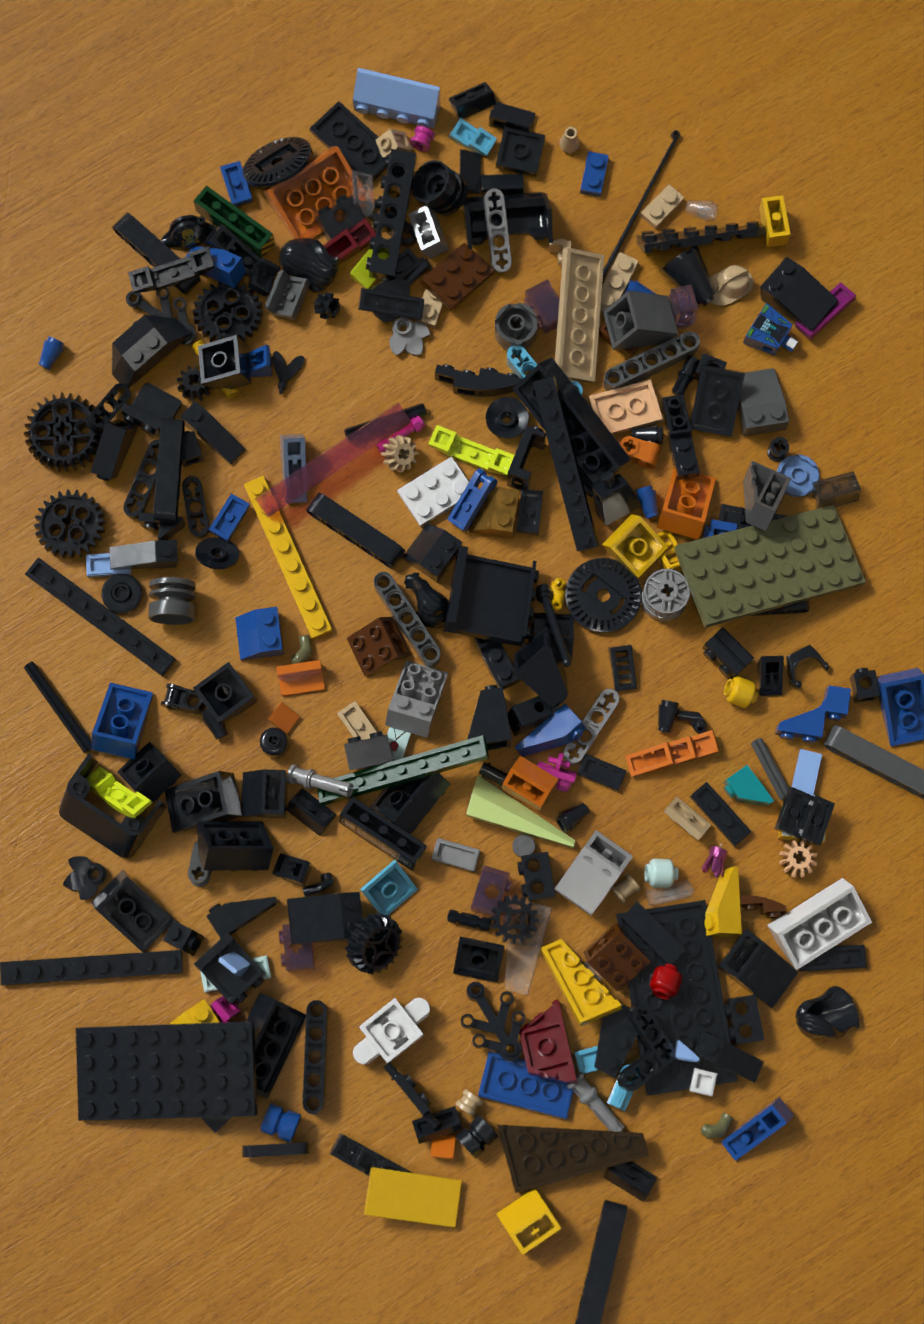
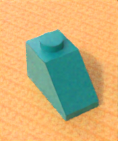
M748 765L727 778L723 783L726 794L730 798L734 797L738 802L768 807L774 801Z

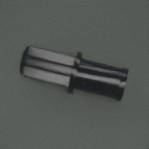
M687 356L682 370L678 371V378L672 389L673 395L684 394L689 383L693 381L694 372L700 362L697 357Z

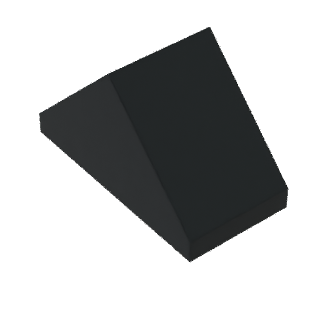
M762 656L757 662L760 696L782 695L784 656Z
M280 853L272 874L304 887L312 869V864L309 861Z

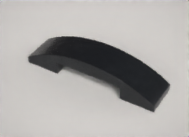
M209 246L189 252L188 257L151 269L146 266L128 272L133 293L155 291L178 285L215 268Z

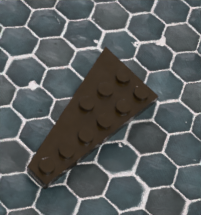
M497 1125L515 1193L649 1156L643 1133Z

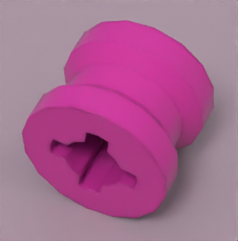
M417 126L414 131L415 136L410 140V145L419 151L427 152L430 149L429 143L434 140L435 134L426 127Z

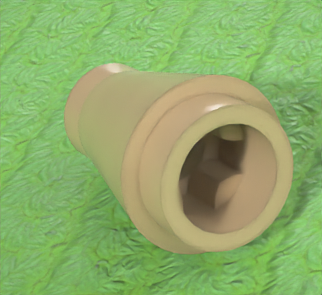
M574 127L566 128L559 141L560 148L564 152L573 153L580 147V140Z

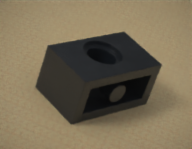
M344 194L335 200L336 204L329 208L327 205L317 211L319 215L314 217L327 240L333 239L345 229L348 230L366 218L353 195L346 196ZM337 210L343 213V219L340 222L336 221L334 216Z

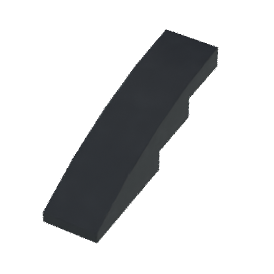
M342 1133L339 1134L329 1152L330 1155L369 1176L371 1167L413 1173Z

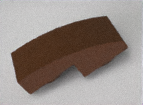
M740 895V907H744V910L758 909L757 906H760L761 915L767 914V918L781 917V913L787 911L785 905L772 899Z

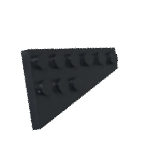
M759 221L746 222L747 225L738 226V223H727L726 227L717 228V225H706L705 229L696 230V227H685L684 231L675 232V229H664L663 233L654 234V231L641 232L642 235H636L637 245L643 252L649 253L652 252L654 247L663 251L669 250L674 244H676V247L713 243L714 238L715 240L730 241L734 235H736V238L766 235V228L763 224H759Z

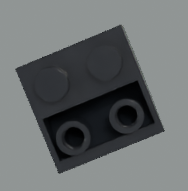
M262 769L243 772L241 817L286 818V770Z

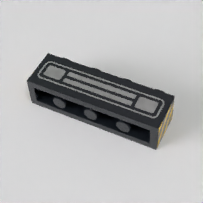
M354 797L349 800L339 815L340 824L411 871L416 868L425 855L427 845Z

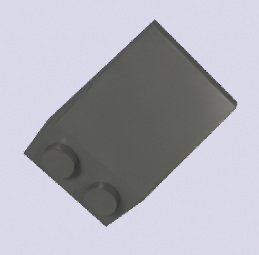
M774 368L745 372L738 405L743 436L781 431L787 428L789 418L786 403Z

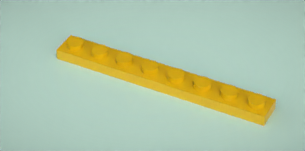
M264 476L244 483L246 492L312 640L332 632V628Z

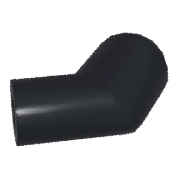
M679 710L678 721L689 722L698 734L704 733L707 730V723L699 712Z

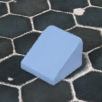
M231 952L219 958V962L237 977H242L250 967V963L236 952Z
M676 1041L675 1059L693 1063L699 1061V1057L681 1041Z

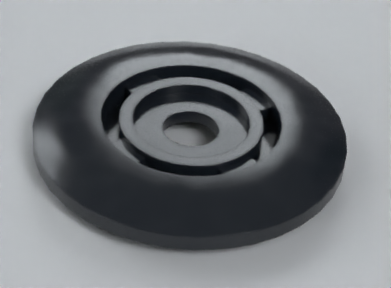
M286 137L272 141L256 150L247 159L243 166V176L247 183L258 187L282 183L297 175L307 166L312 157L311 145L307 140L300 137ZM283 159L277 164L272 165L275 161Z
M596 558L581 564L571 574L565 590V600L570 615L579 625L597 633L614 632L628 625L636 616L642 598L641 587L637 577L619 561L610 558ZM596 577V580L588 586L587 591L583 592L584 585L590 579ZM601 589L607 590L610 593L609 600L605 602L598 600L597 592ZM620 599H625L623 606L612 615L610 612L616 609Z

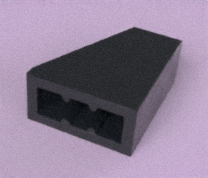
M119 419L105 423L91 469L92 473L97 474V478L109 481V479L118 476L138 426H133Z

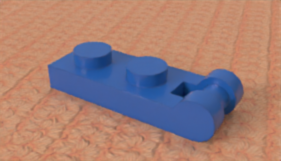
M477 469L447 520L462 531L467 532L490 491L496 487L497 479L487 476L483 469ZM482 482V483H484V484L482 485V487H481V489H480L478 486H479V484Z

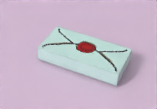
M389 727L387 734L393 761L402 759L411 733Z

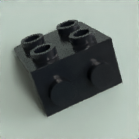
M145 383L131 406L125 403L121 408V412L127 423L133 426L136 424L147 434L160 437L161 419H173L182 403L180 399L150 383Z

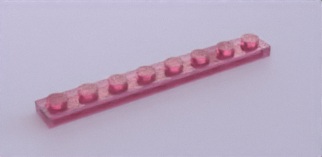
M399 403L395 404L255 498L265 515L270 517L410 422L408 416Z

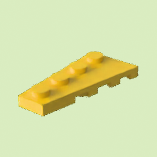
M562 939L541 947V953L580 1027L622 1009L620 1002L617 999L615 1000L609 994V990L596 980L594 974L589 969H586L577 955Z

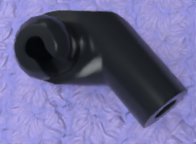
M332 873L321 874L322 882L303 887L304 896L319 895L331 888L335 881L332 878Z

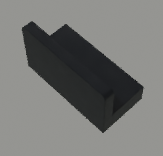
M496 102L494 109H491L489 115V126L503 130L504 127L530 132L535 119V113Z

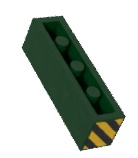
M207 185L194 199L196 212L216 226L223 224L261 259L274 246L273 233Z

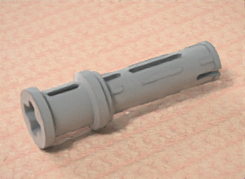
M293 764L287 773V782L289 784H301L307 789L315 787L346 797H350L353 793V789L349 788L354 787L352 783L319 775L313 769L305 770Z
M582 1072L578 1073V1083H567L568 1089H572L580 1098V1103L586 1104L609 1131L621 1132L624 1125L598 1097L597 1089L591 1087L583 1078L584 1074Z

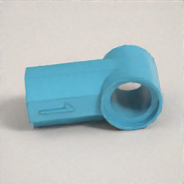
M626 1065V1066L622 1067L621 1070L619 1071V1074H620L621 1071H623V1070H624L626 1067H628L629 1065ZM616 1080L607 1103L625 1111L634 1091L621 1089L618 1085V1080Z

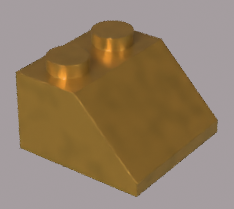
M495 487L491 490L470 525L469 532L512 539L519 490Z

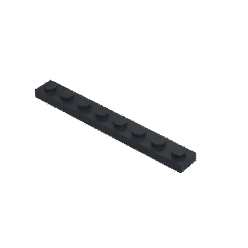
M553 376L535 381L533 386L576 550L581 551L598 547L599 542L556 377Z
M182 950L0 962L2 986L183 973Z

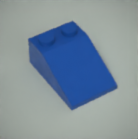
M919 668L877 676L880 692L878 699L890 746L924 740L923 672Z
M110 682L92 732L91 750L135 760L153 692Z

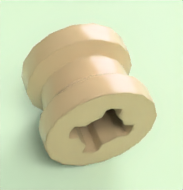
M465 1089L461 1100H457L455 1105L474 1117L476 1108L481 1106L483 1101Z

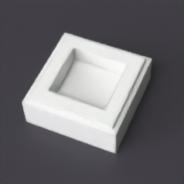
M694 1068L689 1091L712 1097L717 1073Z

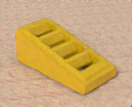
M666 530L657 533L662 540H669L665 543L668 548L672 547V549L663 552L658 557L663 568L683 573L677 556L669 560L667 559L676 555L674 548L678 543L674 536Z

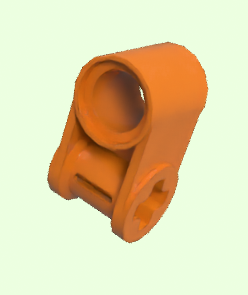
M632 436L624 437L621 440V447L631 458L629 462L649 469L656 467L661 450L660 445ZM627 445L631 446L630 452L626 451Z

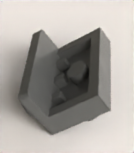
M280 270L274 281L271 293L267 298L265 308L274 317L296 320L310 282L305 278L289 276L285 271Z

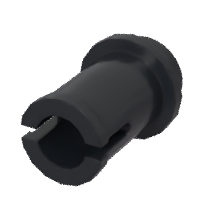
M484 762L478 774L482 775L481 778L486 777L502 786L508 773L491 766L490 762Z

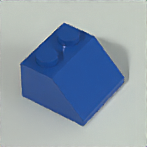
M277 607L255 609L235 617L241 661L284 655L280 616Z

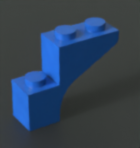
M829 685L825 689L821 706L781 721L776 727L775 734L781 735L780 738L793 740L794 737L803 738V742L816 743L823 736L825 716H828L830 720L840 721L841 718H845L848 715L851 689Z

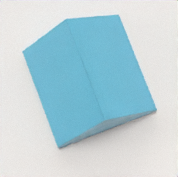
M394 860L360 890L379 913L389 915L416 892L418 888L397 861Z

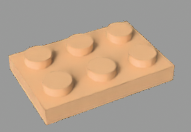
M651 379L594 394L588 398L591 408L612 435L663 421Z

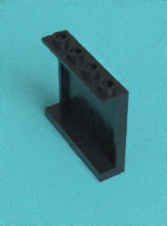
M459 546L455 560L444 631L522 647L524 640L529 639L531 632L528 620H532L534 608L530 607L531 601L534 602L536 596V589L533 588V584L537 583L539 570H536L537 561L533 560L532 566L527 567L468 555V547Z

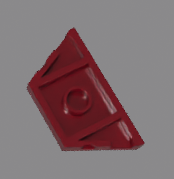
M557 999L552 1002L553 1005L544 1013L540 1012L534 1017L532 1022L527 1023L520 1029L519 1033L527 1071L531 1076L577 1084L578 1079L562 1009Z

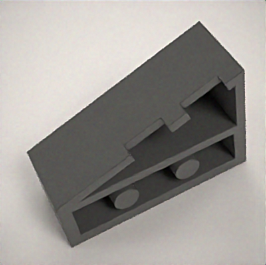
M751 461L743 479L746 523L751 524L757 529L767 531L792 478Z

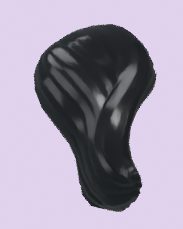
M295 238L282 246L279 263L283 271L288 275L308 279L310 282L309 289L317 293L325 290L332 284L338 271L340 258L329 255L325 247L316 239Z
M839 986L829 987L821 996L802 1002L795 1013L799 1030L809 1038H841L851 1027H860L859 1014L853 998Z

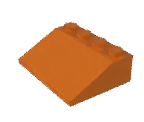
M332 146L310 160L307 166L294 177L262 190L294 239L313 238L320 234L322 231L314 217L319 215L317 211L327 205L329 208L336 204L335 200L344 194L346 196L353 195L360 207L369 202L367 195L338 146ZM337 210L334 216L336 221L339 222L343 219V213Z

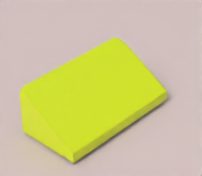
M371 249L367 251L350 273L351 279L365 289H369L377 280L376 278H370L369 270H366L367 258H372L373 250ZM381 252L377 255L380 259H387L389 257L386 252Z

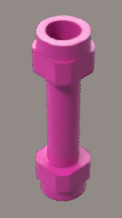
M420 416L409 420V425L390 437L396 438L397 435H402L404 438L414 431L418 433L425 427V424ZM383 437L376 443L380 453L386 452L383 445L389 444L388 438Z

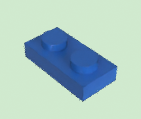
M588 151L580 193L601 197L609 155Z
M237 161L220 166L231 203L234 206L253 202L247 181L243 176L241 162Z
M231 493L210 526L209 532L229 542L250 508V504Z

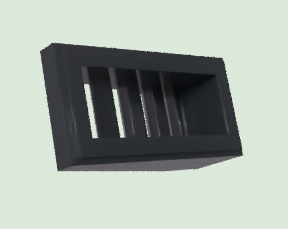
M632 645L608 647L615 691L637 689ZM626 652V656H615V653ZM627 661L628 665L617 666L616 662ZM629 670V674L618 675V671ZM630 678L631 680L630 683L619 684L621 679Z

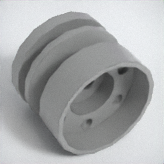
M661 569L648 577L642 592L641 604L645 613L650 618L659 622H669L677 619L683 613L690 597V589L685 577L673 569ZM664 589H666L667 592L670 593L669 597H666V594L662 593Z

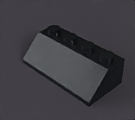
M259 993L246 1021H254L257 1094L268 1099L303 1025L306 1014L262 993Z

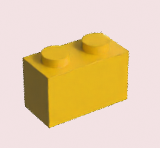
M783 195L762 198L759 212L761 222L766 228V235H764L766 247L787 245L791 234Z

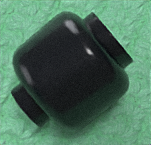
M276 727L265 730L259 740L263 753L271 758H279L285 755L289 748V739L286 733Z

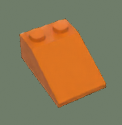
M674 466L657 528L698 540L705 523L716 478L700 473L699 477L678 480Z

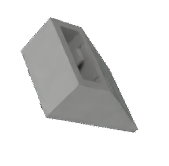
M406 660L388 708L385 725L428 738L448 673Z
M596 830L554 890L591 916L633 856Z

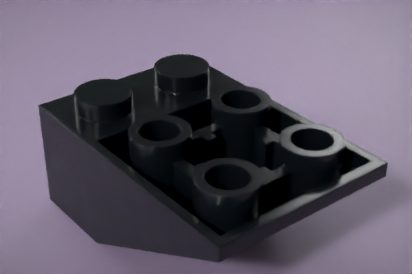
M747 929L742 932L717 966L719 970L751 994H756V997L771 1009L798 974L796 969Z

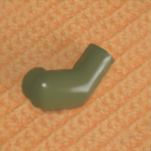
M309 635L299 637L301 649L296 655L291 657L292 664L308 662L312 657L313 651Z
M723 1112L717 1124L711 1126L704 1124L701 1128V1134L711 1140L724 1136L733 1117Z

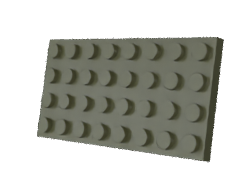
M834 505L772 520L767 531L749 526L679 544L674 548L704 628L859 587L866 583Z

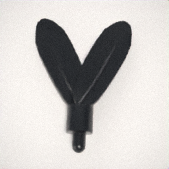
M277 351L273 352L272 363L279 379L278 389L280 395L286 390L288 381L302 368L304 356L295 357L286 367L282 355Z

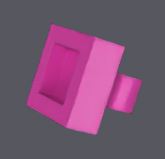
M221 996L210 1005L213 1013H217L220 1017L219 1022H227L241 1011L236 1004L232 1006L224 996Z

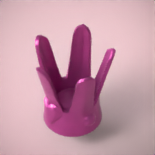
M720 843L719 847L711 846L710 854L701 868L703 873L707 872L712 864L711 870L714 872V876L718 877L721 869V876L723 877L724 859L727 858L728 851L721 848L722 843Z

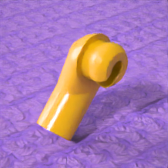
M556 578L551 583L553 592L552 606L555 610L561 609L565 599L564 587L566 582L562 578Z

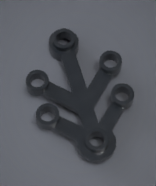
M168 288L156 290V295L160 298L162 312L144 301V296L141 293L130 291L127 294L126 302L131 308H141L153 316L172 318L169 301L170 291ZM161 290H166L164 296H160ZM136 295L137 300L135 302H131V297ZM178 297L173 301V306L178 311L179 322L190 334L181 344L189 345L196 338V330L192 325L188 324L187 302L183 298ZM179 301H183L181 308L177 307Z
M479 982L470 983L466 990L467 997L471 1001L477 1002L488 1022L474 1019L471 1014H465L461 1018V1026L465 1029L474 1028L496 1034L500 1041L488 1040L483 1034H476L472 1039L473 1046L477 1049L486 1048L498 1051L505 1061L512 1062L517 1060L522 1053L521 1044L517 1040L521 1025L525 1022V1014L521 1011L514 1012L511 1018L513 1026L509 1037L504 1031L509 1006L514 1000L513 994L509 991L501 994V1005L498 1017H496L484 997V986ZM473 987H478L480 989V992L478 994H473L471 989ZM503 996H510L511 1001L508 1003L504 1002ZM521 1015L523 1020L516 1022L514 1016ZM465 1018H470L472 1020V1023L470 1025H465L463 1020ZM478 1037L482 1038L483 1044L477 1045L475 1039ZM508 1046H513L515 1051L513 1053H508L506 1051V1048Z

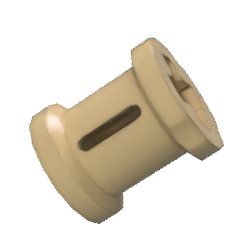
M629 874L616 887L612 886L610 888L622 904L626 902L625 899L632 893L640 891V887Z

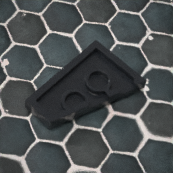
M620 1003L622 1005L621 1010L602 1017L594 1068L612 1078L616 1077L638 1035L628 1018L630 1008ZM638 1013V1016L636 1018L642 1019V1014Z

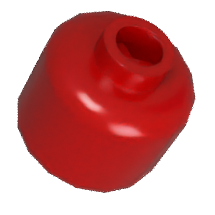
M665 964V966L655 968L650 981V988L656 997L668 1000L670 997H675L678 994L682 983V975L677 971L678 968L676 966Z

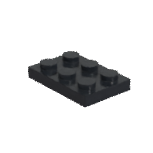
M702 364L690 420L692 430L732 437L745 372Z

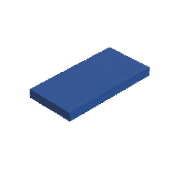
M489 1051L478 1096L567 1119L573 1090L568 1089L566 1086L567 1082L529 1075L525 1060L517 1059L509 1062L502 1059L499 1053Z

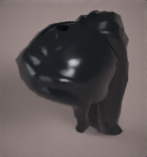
M415 572L406 575L404 584L407 589L413 590L416 596L419 613L416 611V614L423 625L430 628L445 627L449 600L443 594L432 589L429 583L419 576V573Z

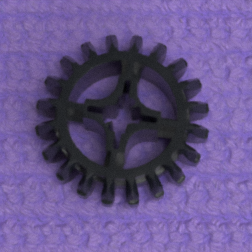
M376 912L375 914H368L367 918L361 917V923H355L356 928L354 931H350L351 937L346 939L349 944L345 947L348 952L346 957L357 970L373 975L374 972L380 973L382 969H388L389 963L394 964L393 959L395 956H399L397 951L402 948L400 942L403 940L401 936L402 930L399 924L388 915Z

